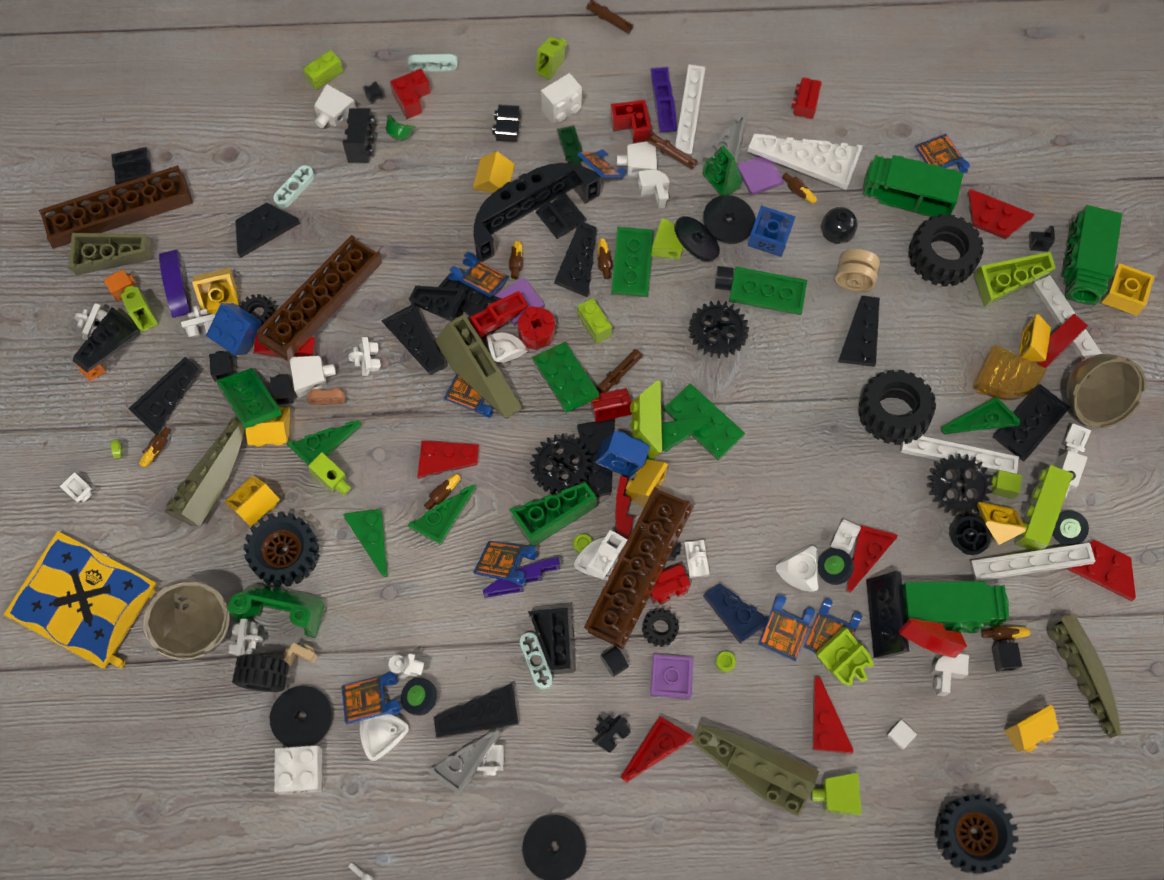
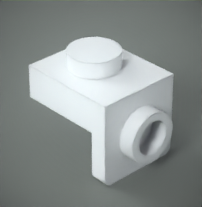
M1071 423L1062 444L1067 446L1066 450L1074 453H1078V451L1084 452V446L1091 430Z
M75 472L60 486L77 503L80 500L84 503L92 495L89 492L92 488Z
M843 519L830 547L841 549L849 554L861 527Z
M494 745L481 764V767H477V771H484V775H496V771H503L504 745Z

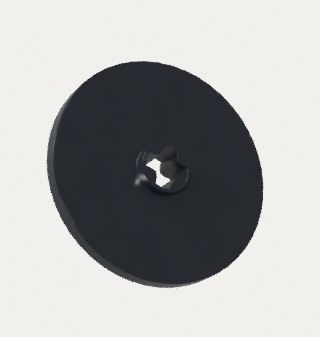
M731 195L713 198L706 205L703 212V223L708 233L718 241L728 244H736L748 239L756 221L752 208L744 200Z
M682 216L677 219L674 224V231L682 246L693 256L701 260H715L720 252L719 244L708 233L704 224L688 216Z
M297 686L283 692L272 706L270 712L271 730L276 739L287 747L314 746L327 735L333 719L331 704L322 692L313 687ZM300 712L306 715V717L303 718V722L296 720V718L299 717Z
M549 815L538 819L529 827L523 839L522 854L526 866L536 877L542 880H566L572 877L582 866L586 855V842L581 829L575 822L564 816ZM552 842H556L557 846L560 847V850L556 851L555 855L552 854L551 850H548V846H552Z

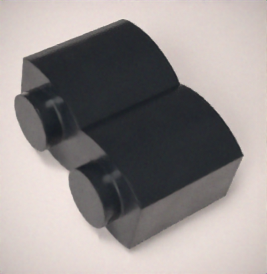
M498 105V110L494 111V121H496V124H493L492 134L496 136V141L517 142L520 106Z

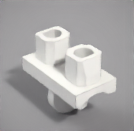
M94 304L89 317L87 316L89 311L85 309L82 314L76 313L74 319L78 321L77 327L82 328L86 324L82 331V339L87 340L93 330L97 328L94 326L95 322H100L107 315L106 311L100 309L99 304Z
M198 305L194 306V312L188 313L189 319L196 318L181 322L182 328L186 329L190 338L200 336L198 327L205 325L207 333L215 314L202 317V315L208 314L207 309L200 310Z
M362 337V343L359 344V348L354 347L353 352L348 355L349 360L355 362V366H360L361 362L362 376H368L369 372L379 371L381 366L379 359L370 358V355H377L378 343L368 342V337Z
M704 540L684 542L689 578L709 576Z
M241 619L240 623L232 625V634L238 636L237 643L229 645V653L236 656L253 653V650L256 649V643L263 642V637L258 636L257 623L250 622L248 619Z
M408 654L405 657L395 655L389 659L388 667L391 672L399 673L397 676L399 679H405L408 676L416 678L418 675H421L424 662L414 660L415 655Z

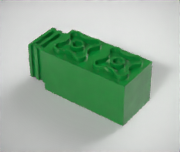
M875 155L873 161H870L865 175L863 195L879 199L878 204L928 217H938L939 214L949 216L957 204L964 173L955 169H947L939 165L924 163L920 160L908 159L903 156L893 155L890 159Z
M1086 205L1082 211L1078 212L1076 219L1072 220L1070 235L1067 241L1069 250L1065 255V265L1062 272L1064 277L1063 284L1067 285L1066 299L1095 306L1107 292L1108 279H1111L1114 274L1123 213Z
M986 581L905 582L903 584L906 622L911 618L942 623L947 631L978 633L985 626L1001 625L1009 619V601L1005 585L991 586L987 585Z

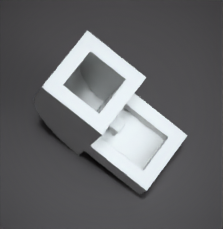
M658 170L638 171L637 182L641 196L655 194L658 209L665 208L666 201L669 200L670 181L668 177Z
M610 530L586 570L604 580L621 554L627 539Z
M959 654L956 658L942 656L934 662L930 669V674L938 675L934 681V688L937 689L936 695L946 696L950 693L951 677L963 679L968 675L969 655Z

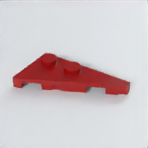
M860 526L861 529L857 535L852 559L854 571L848 580L846 592L851 593L897 539L898 535Z
M815 677L813 686L812 750L853 754L854 749L820 677Z
M659 716L620 778L626 783L692 741L694 737Z

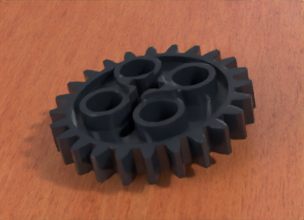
M719 300L716 305L710 301L709 307L703 304L702 309L697 308L696 313L692 314V319L689 322L691 326L688 329L691 332L689 338L693 339L692 344H698L697 350L703 348L704 355L710 352L711 358L714 354H717L719 359L721 354H724L727 358L729 352L735 355V349L740 351L741 347L746 343L745 339L749 335L747 334L749 331V327H747L748 320H743L745 314L739 315L740 308L734 310V304L728 307L727 301L721 305ZM725 317L728 321H724L721 318ZM707 321V322H710L711 324H710V325H706V324H704L703 322ZM726 334H732L734 337H728ZM708 338H715L716 341H710Z
M555 434L554 440L551 441L547 437V444L540 442L542 448H535L538 454L532 455L535 461L530 462V465L535 468L530 471L532 474H536L533 476V479L538 481L537 485L539 487L543 486L545 492L550 489L551 495H554L556 491L561 493L562 490L582 484V481L588 482L586 475H592L588 468L593 467L592 463L589 462L593 458L591 455H588L590 453L589 449H585V443H580L578 437L573 441L572 435H569L566 439L565 435L562 434L561 438L558 439ZM563 449L562 454L555 455L557 450ZM548 456L553 457L560 464L565 463L567 468L576 471V473H571L562 465L558 466V464L554 460L549 459ZM573 459H579L577 464L571 465ZM547 465H553L550 471H544ZM568 474V478L566 480H560V477L562 475Z
M958 453L955 458L953 455H949L948 460L945 458L941 459L942 464H935L938 470L933 469L930 471L934 476L929 477L928 480L932 481L933 484L927 487L933 488L929 495H935L936 497L932 502L939 501L938 509L945 507L944 513H948L951 510L952 516H956L958 512L960 517H963L965 512L968 516L972 515V510L979 512L978 502L984 503L983 500H990L986 494L992 493V491L987 488L993 485V483L987 482V479L991 477V475H985L988 468H980L983 463L982 461L976 464V457L969 460L968 454L961 458V454ZM967 470L972 472V480L966 478L965 473ZM947 471L953 473L952 481L946 478ZM958 482H959L960 484H963V487H962V488H960L959 486H957V483H958ZM948 490L954 492L955 498L953 500L947 497ZM968 490L974 493L972 500L967 497Z

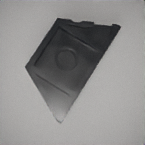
M267 202L235 220L239 257H244L299 225V219Z

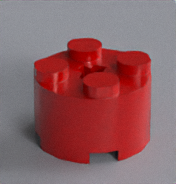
M527 307L518 319L519 338L529 349L539 350V348L546 345L549 346L555 336L553 314L544 308Z

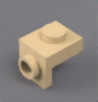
M293 643L291 647L285 650L283 658L291 666L296 656L315 664L318 656L314 653L315 649L305 644L301 647Z

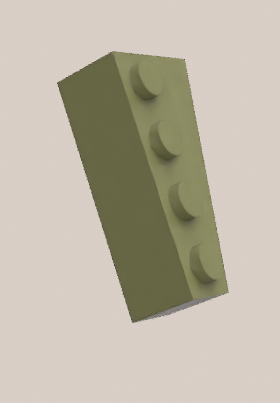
M72 233L68 268L75 275H81L150 260L153 242L146 234Z

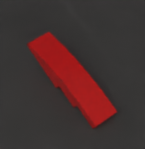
M620 476L616 495L615 531L628 540L634 517L627 516L631 497L624 496L628 477Z

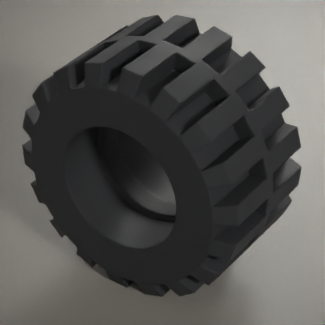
M243 654L237 656L232 683L255 691L280 692L285 689L289 664L282 659L271 656Z

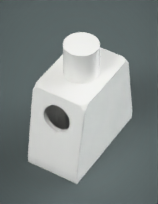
M327 84L314 105L316 115L318 116L315 123L320 128H323L327 122L335 127L339 126L348 118L349 108H356L354 99Z
M647 142L630 144L627 146L626 155H617V166H627V174L633 177H638V171L657 170L656 147Z
M320 356L292 357L290 359L294 390L298 397L307 395L312 389L321 390L326 388V377L336 375L334 364L324 366Z
M1067 451L1057 457L1055 467L1073 473L1065 499L1069 491L1077 488L1088 458L1071 451Z

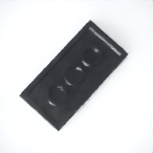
M1039 384L1014 413L1020 419V425L1003 427L993 438L1014 455L1019 456L1024 462L1071 407L1043 385Z
M893 571L867 579L874 658L882 659L910 652L908 639L899 633V630L906 623L901 572Z

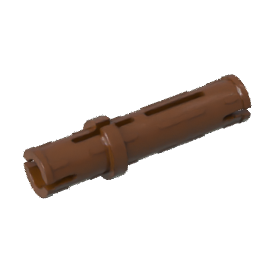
M590 0L591 3L588 2L586 9L598 15V18L605 19L627 34L631 33L630 31L633 30L634 24L608 10L607 6H602L594 0Z
M652 133V137L648 138L647 143L652 144L660 149L661 153L668 154L691 170L694 168L693 165H696V159L670 144L669 140L665 141L655 133Z
M634 349L612 372L609 371L606 374L607 377L596 386L597 390L600 393H605L614 385H617L620 379L643 357L637 349Z

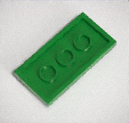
M617 226L611 294L648 297L653 240L652 229Z
M735 266L729 302L801 315L808 280Z
M566 342L532 357L535 366L565 413L599 398V392Z
M253 368L216 380L218 388L244 429L281 416L280 408Z
M691 383L664 407V411L674 421L710 416L711 422L705 428L698 429L690 435L718 461L745 435L735 423Z

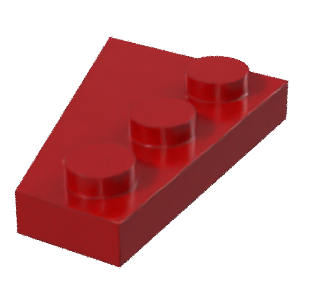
M421 441L418 479L432 474H442V472L453 469L459 470L478 465L479 444Z

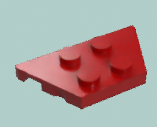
M969 189L967 197L970 200L969 211L972 215L971 223L974 225L973 227L1005 240L1013 232L1019 230L1026 222L1031 221L1035 215L973 189Z
M1095 539L1090 542L1095 558L1094 564L1065 568L1130 601H1134L1136 598L1131 557Z

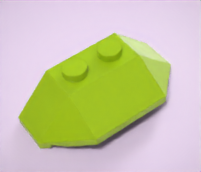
M656 380L630 405L632 413L630 429L632 430V436L634 439H640L650 446L647 456L653 459L662 453L660 380Z

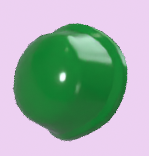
M387 114V134L397 140H406L416 126L403 125Z

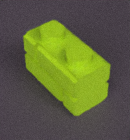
M328 50L302 68L306 81L315 90L343 72L341 60L332 50Z
M593 298L577 306V316L596 344L612 335L611 324L607 321V318Z

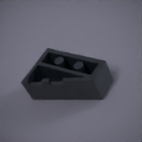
M349 108L347 118L348 129H345L347 139H343L348 163H369L370 156H373L371 141H374L372 126H375V116H372L371 108Z
M568 608L528 611L550 670L554 674L575 673L571 611Z

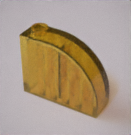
M994 345L988 353L972 388L976 389L980 394L993 398L998 397L1000 400L1020 399L1034 390L1043 379L1047 369Z

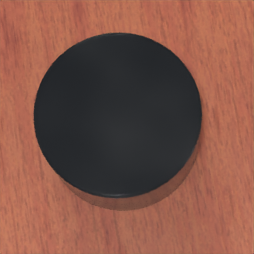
M717 266L715 289L731 291L734 268Z
M617 646L600 655L602 662L612 677L629 668L626 659Z

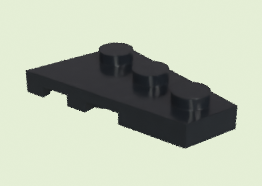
M415 285L409 301L423 310L452 322L466 293L463 288Z

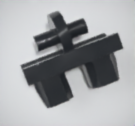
M610 715L605 719L600 716L597 717L596 720L599 725L594 730L598 735L592 742L608 753H611L617 746L611 738L617 733L621 739H624L631 733L626 725L628 721L620 715L614 719Z

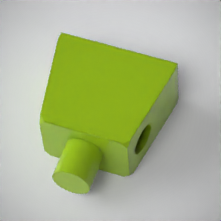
M549 37L537 49L536 74L551 80L564 61L565 48L567 46L565 39Z
M661 218L652 246L651 256L680 259L683 250L687 251L675 234V223Z
M133 286L126 287L124 293L120 296L139 330L144 332L158 325L139 288ZM142 308L144 314L138 315L137 310Z
M322 452L308 466L310 475L331 493L337 490L345 496L352 487L345 482V473Z
M858 773L824 779L821 782L822 789H813L811 792V801L823 802V810L825 812L850 816L862 815Z

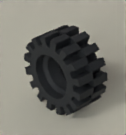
M253 294L251 299L247 296L245 298L246 302L242 300V306L239 307L248 313H251L257 307H262L264 313L256 317L262 321V326L275 313L273 305L264 295L262 297L261 294H257V297H255Z
M656 608L645 616L642 632L649 644L653 643V646L657 647V645H660V647H664V645L668 646L675 640L679 630V622L675 618L676 615L674 613L671 614L670 610L665 611L664 608L657 610ZM658 620L666 622L668 631L663 635L656 634L653 630L654 622Z

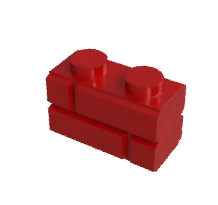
M803 77L800 84H796L794 94H797V98L793 97L791 108H794V116H804V118L808 119L814 118L822 84L821 81Z
M627 388L599 393V398L590 401L596 423L632 415L630 411L632 401Z
M681 563L661 572L649 596L653 604L659 603V605L670 601L669 597L674 595L680 597L688 593L691 584Z

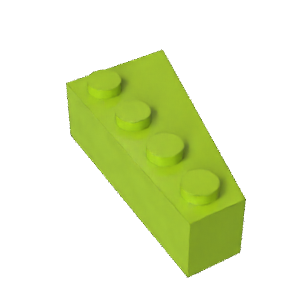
M1050 251L982 265L974 273L983 305L986 307L1047 277L1056 267Z
M1049 465L1041 470L1038 476L1040 481L1032 493V500L1023 520L1026 530L1017 535L1014 544L1031 551L1042 550L1049 545L1073 473L1053 465Z

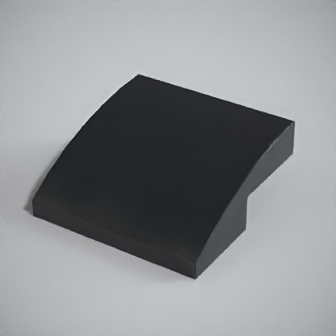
M147 147L111 154L116 185L152 174Z
M565 192L552 203L548 201L535 212L556 239L577 228L580 220L583 222L587 220Z

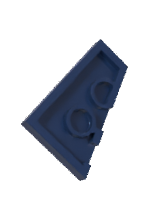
M720 583L703 595L740 644L765 627L769 618L757 612V609L752 605L749 606L740 600L739 596Z

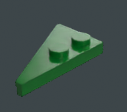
M995 397L942 426L941 432L945 435L1020 425V419L998 397Z
M706 416L661 423L662 452L666 453L673 446L689 438V435L693 432L705 428L711 422V417ZM646 456L647 460H654L653 458Z
M359 420L345 423V426L335 429L331 427L313 435H306L304 439L292 442V440L288 441L286 444L309 466L321 452L328 456L359 429L362 424Z
M472 484L469 487H465L459 494L438 504L433 510L424 513V516L416 521H411L408 524V528L441 545L474 493L476 486Z
M376 509L343 514L383 577H388L382 510Z

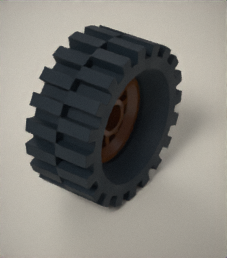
M278 512V517H274L271 513L267 515L268 520L266 521L260 518L258 520L260 525L258 527L252 525L250 528L253 534H247L245 537L248 544H244V551L247 553L244 556L245 560L249 563V567L258 578L268 585L273 583L275 587H281V584L290 587L292 581H295L296 584L301 583L300 577L304 575L305 578H308L310 576L308 570L310 568L314 570L316 567L314 560L319 559V554L317 553L319 545L311 528L307 523L305 524L302 518L299 516L296 518L291 513H288L287 517L283 512ZM287 548L285 554L279 555L280 549Z
M971 794L949 802L945 805L946 809L940 811L939 816L941 818L936 820L935 826L939 827V831L934 832L935 838H940L941 842L937 844L939 850L943 849L945 851L942 856L945 860L950 859L952 861L950 865L954 868L960 867L961 871L965 873L980 874L999 870L1004 867L1002 864L1010 862L1012 858L1009 855L1015 854L1017 850L1013 843L1018 842L1019 836H1013V831L1018 830L1016 824L1011 825L1009 821L1014 817L1011 813H1004L1007 807L1002 803L995 804L997 799L993 797L985 798L986 795L983 794L975 796ZM972 829L978 832L977 840L971 837Z

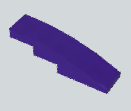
M668 67L651 68L659 132L677 131L674 97L672 96Z
M559 557L539 561L515 571H522L524 573L525 583L542 581L541 573L560 570ZM498 579L483 589L484 598L524 592L523 585H517L502 579Z

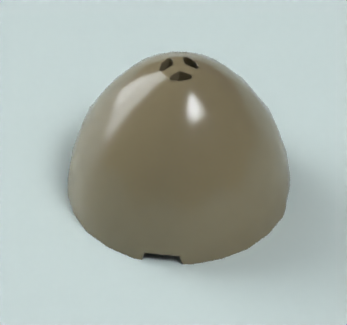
M1099 354L1082 360L1072 370L1067 382V398L1071 409L1079 420L1089 427L1108 428L1125 421L1139 407L1142 392L1146 390V378L1140 366L1128 358L1113 354Z
M195 579L171 581L162 586L147 604L143 616V628L146 639L159 654L170 659L192 660L202 657L212 648L218 646L226 635L229 627L227 603L213 586ZM175 602L179 603V607L175 606Z

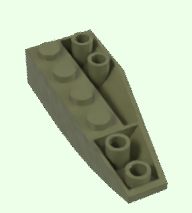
M463 314L449 322L435 342L452 370L505 419L521 411L522 408L466 315Z
M237 416L230 419L227 427L187 478L178 485L177 493L167 502V508L164 513L190 526L200 527L221 494L236 461L244 434V427Z
M1074 613L1058 619L1047 626L1049 637L1055 641L1059 648L1060 656L1069 666L1070 674L1076 678L1080 685L1081 693L1087 697L1091 711L1101 722L1103 732L1109 738L1120 735L1121 728L1113 692L1094 646Z
M700 724L692 740L694 745L759 797L796 816H799L816 784L819 771L782 752L743 736Z

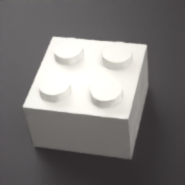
M570 73L541 90V110L553 125L564 121L566 117L577 113L582 108V87Z
M319 746L275 749V793L283 795L322 792V749Z

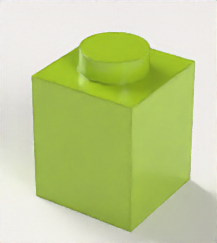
M999 470L990 478V482L993 483L990 486L992 487L991 494L1014 499L1020 494L1022 475Z

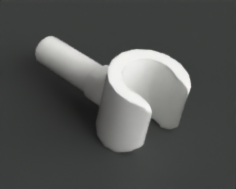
M350 863L348 866L361 877V880H374L372 876L361 871L353 863Z

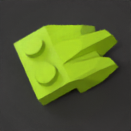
M845 627L841 628L815 653L823 666L842 684L852 686L854 676L861 682L868 680L864 667L871 668L874 666L868 651L862 644L857 642Z

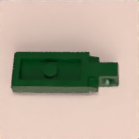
M574 125L558 128L557 134L567 163L581 165L580 161L583 160L577 154L582 152Z

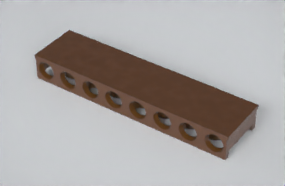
M177 165L40 209L39 213L42 216L47 240L52 248L55 249L70 244L72 233H104L193 204V200L184 174ZM172 172L178 173L176 176H168ZM154 178H161L157 182H151ZM138 183L144 184L143 186L138 188L134 187V185ZM120 189L126 190L123 193H116ZM101 195H109L107 198L99 199ZM85 200L91 201L89 204H81ZM67 206H73L70 210H63ZM48 212H55L54 215L46 216Z
M351 235L256 331L258 342L286 361H289L382 264L381 253L374 252L355 240V236Z
M654 487L584 626V629L589 634L624 649L694 508L690 501L682 500Z

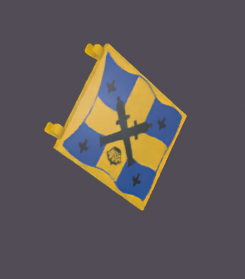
M57 531L3 615L104 670L108 663L123 668L126 662L114 654L148 598H152L156 593L154 589L158 583Z

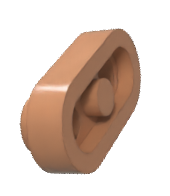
M339 388L324 391L312 389L311 392L307 393V403L311 405H334L345 402V393Z

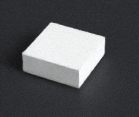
M902 720L887 734L901 750H904L917 735Z

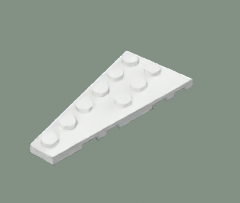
M754 134L747 151L846 190L863 145L855 147L848 146L847 143L837 145L831 144L828 141L809 139L799 141L793 140L790 137L780 139L771 135Z

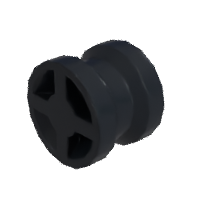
M376 81L372 82L369 86H363L364 93L370 103L376 98H383L381 89Z

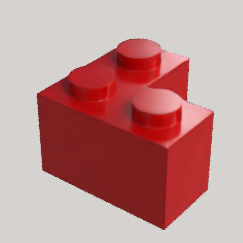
M420 68L391 80L392 94L405 118L410 119L421 114L422 108L419 98L430 94L429 81L423 70Z
M638 100L610 105V119L613 131L630 129L633 143L647 142L648 138L651 137V125L646 101Z

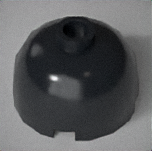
M836 207L830 209L824 215L820 226L824 238L829 242L840 244L845 241L847 243L854 237L858 223L856 216L850 209Z
M969 515L962 517L951 530V539L954 546L958 547L966 555L981 554L989 548L993 541L992 533L985 524L984 519L980 516Z

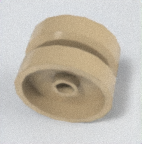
M849 249L842 252L835 277L836 283L842 288L854 292L872 290L877 281V273L880 266L879 258L875 254L862 249Z

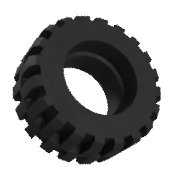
M939 214L938 217L932 216L922 222L910 243V250L908 252L911 266L916 268L915 272L918 275L921 274L923 276L922 279L925 281H932L931 284L934 285L939 283L941 286H948L949 284L954 286L958 285L959 282L963 283L978 266L984 252V247L982 246L983 239L979 237L980 233L977 229L973 228L974 225L972 223H967L964 221V218H957L952 214H949V216ZM944 241L952 244L958 250L960 258L950 260L939 256L933 250L931 243Z
M887 370V373H878L876 377H872L863 390L858 410L861 424L863 426L866 425L865 430L869 434L873 433L874 438L877 440L882 439L887 444L894 442V445H901L903 441L905 444L912 443L913 439L918 440L928 430L936 410V398L934 393L931 392L932 389L929 384L925 385V380L921 377H915V374L912 372L909 374L905 373V370H898V372ZM887 398L901 399L912 408L913 414L904 417L892 415L882 407L880 401Z

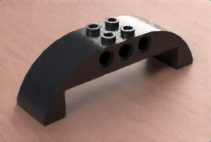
M555 163L538 167L528 173L521 174L512 182L505 183L503 187L496 190L484 201L476 215L474 243L477 260L484 262L495 256L492 234L542 207L548 201L551 202L558 198L564 192L567 193L574 189L585 204L599 197L601 176L581 165Z

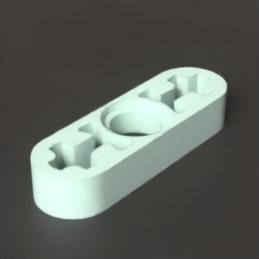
M452 54L411 55L408 57V69L411 71L420 68L423 71H453L457 68V57Z
M303 165L299 167L274 194L273 199L278 208L285 209L289 207L314 180V173L310 166ZM292 184L299 185L296 190L289 189Z
M525 633L520 638V647L534 684L540 690H547L552 685V675L535 634ZM526 638L534 640L532 642L533 650L538 649L539 651H534L527 655L526 653H529L530 649L528 645H524ZM533 656H539L542 659L540 666L534 667L531 665L530 660ZM542 670L543 676L549 678L547 684L538 683L540 675L538 672L534 674L533 671Z

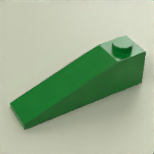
M723 145L703 165L702 175L720 196L731 195L740 189L742 177L736 160Z

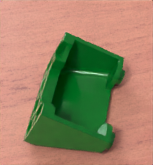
M252 584L235 594L229 601L227 612L237 622H240L241 619H248L249 621L253 616H261L263 607L290 612L289 618L293 625L304 628L305 636L316 638L324 611V603L317 596L260 584Z

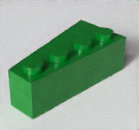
M585 482L562 490L561 493L544 496V499L527 502L524 506L510 508L509 511L512 520L528 543L535 547L598 507L597 497Z

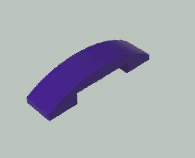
M178 250L159 253L161 276L171 315L173 318L188 315V313H191L184 288Z

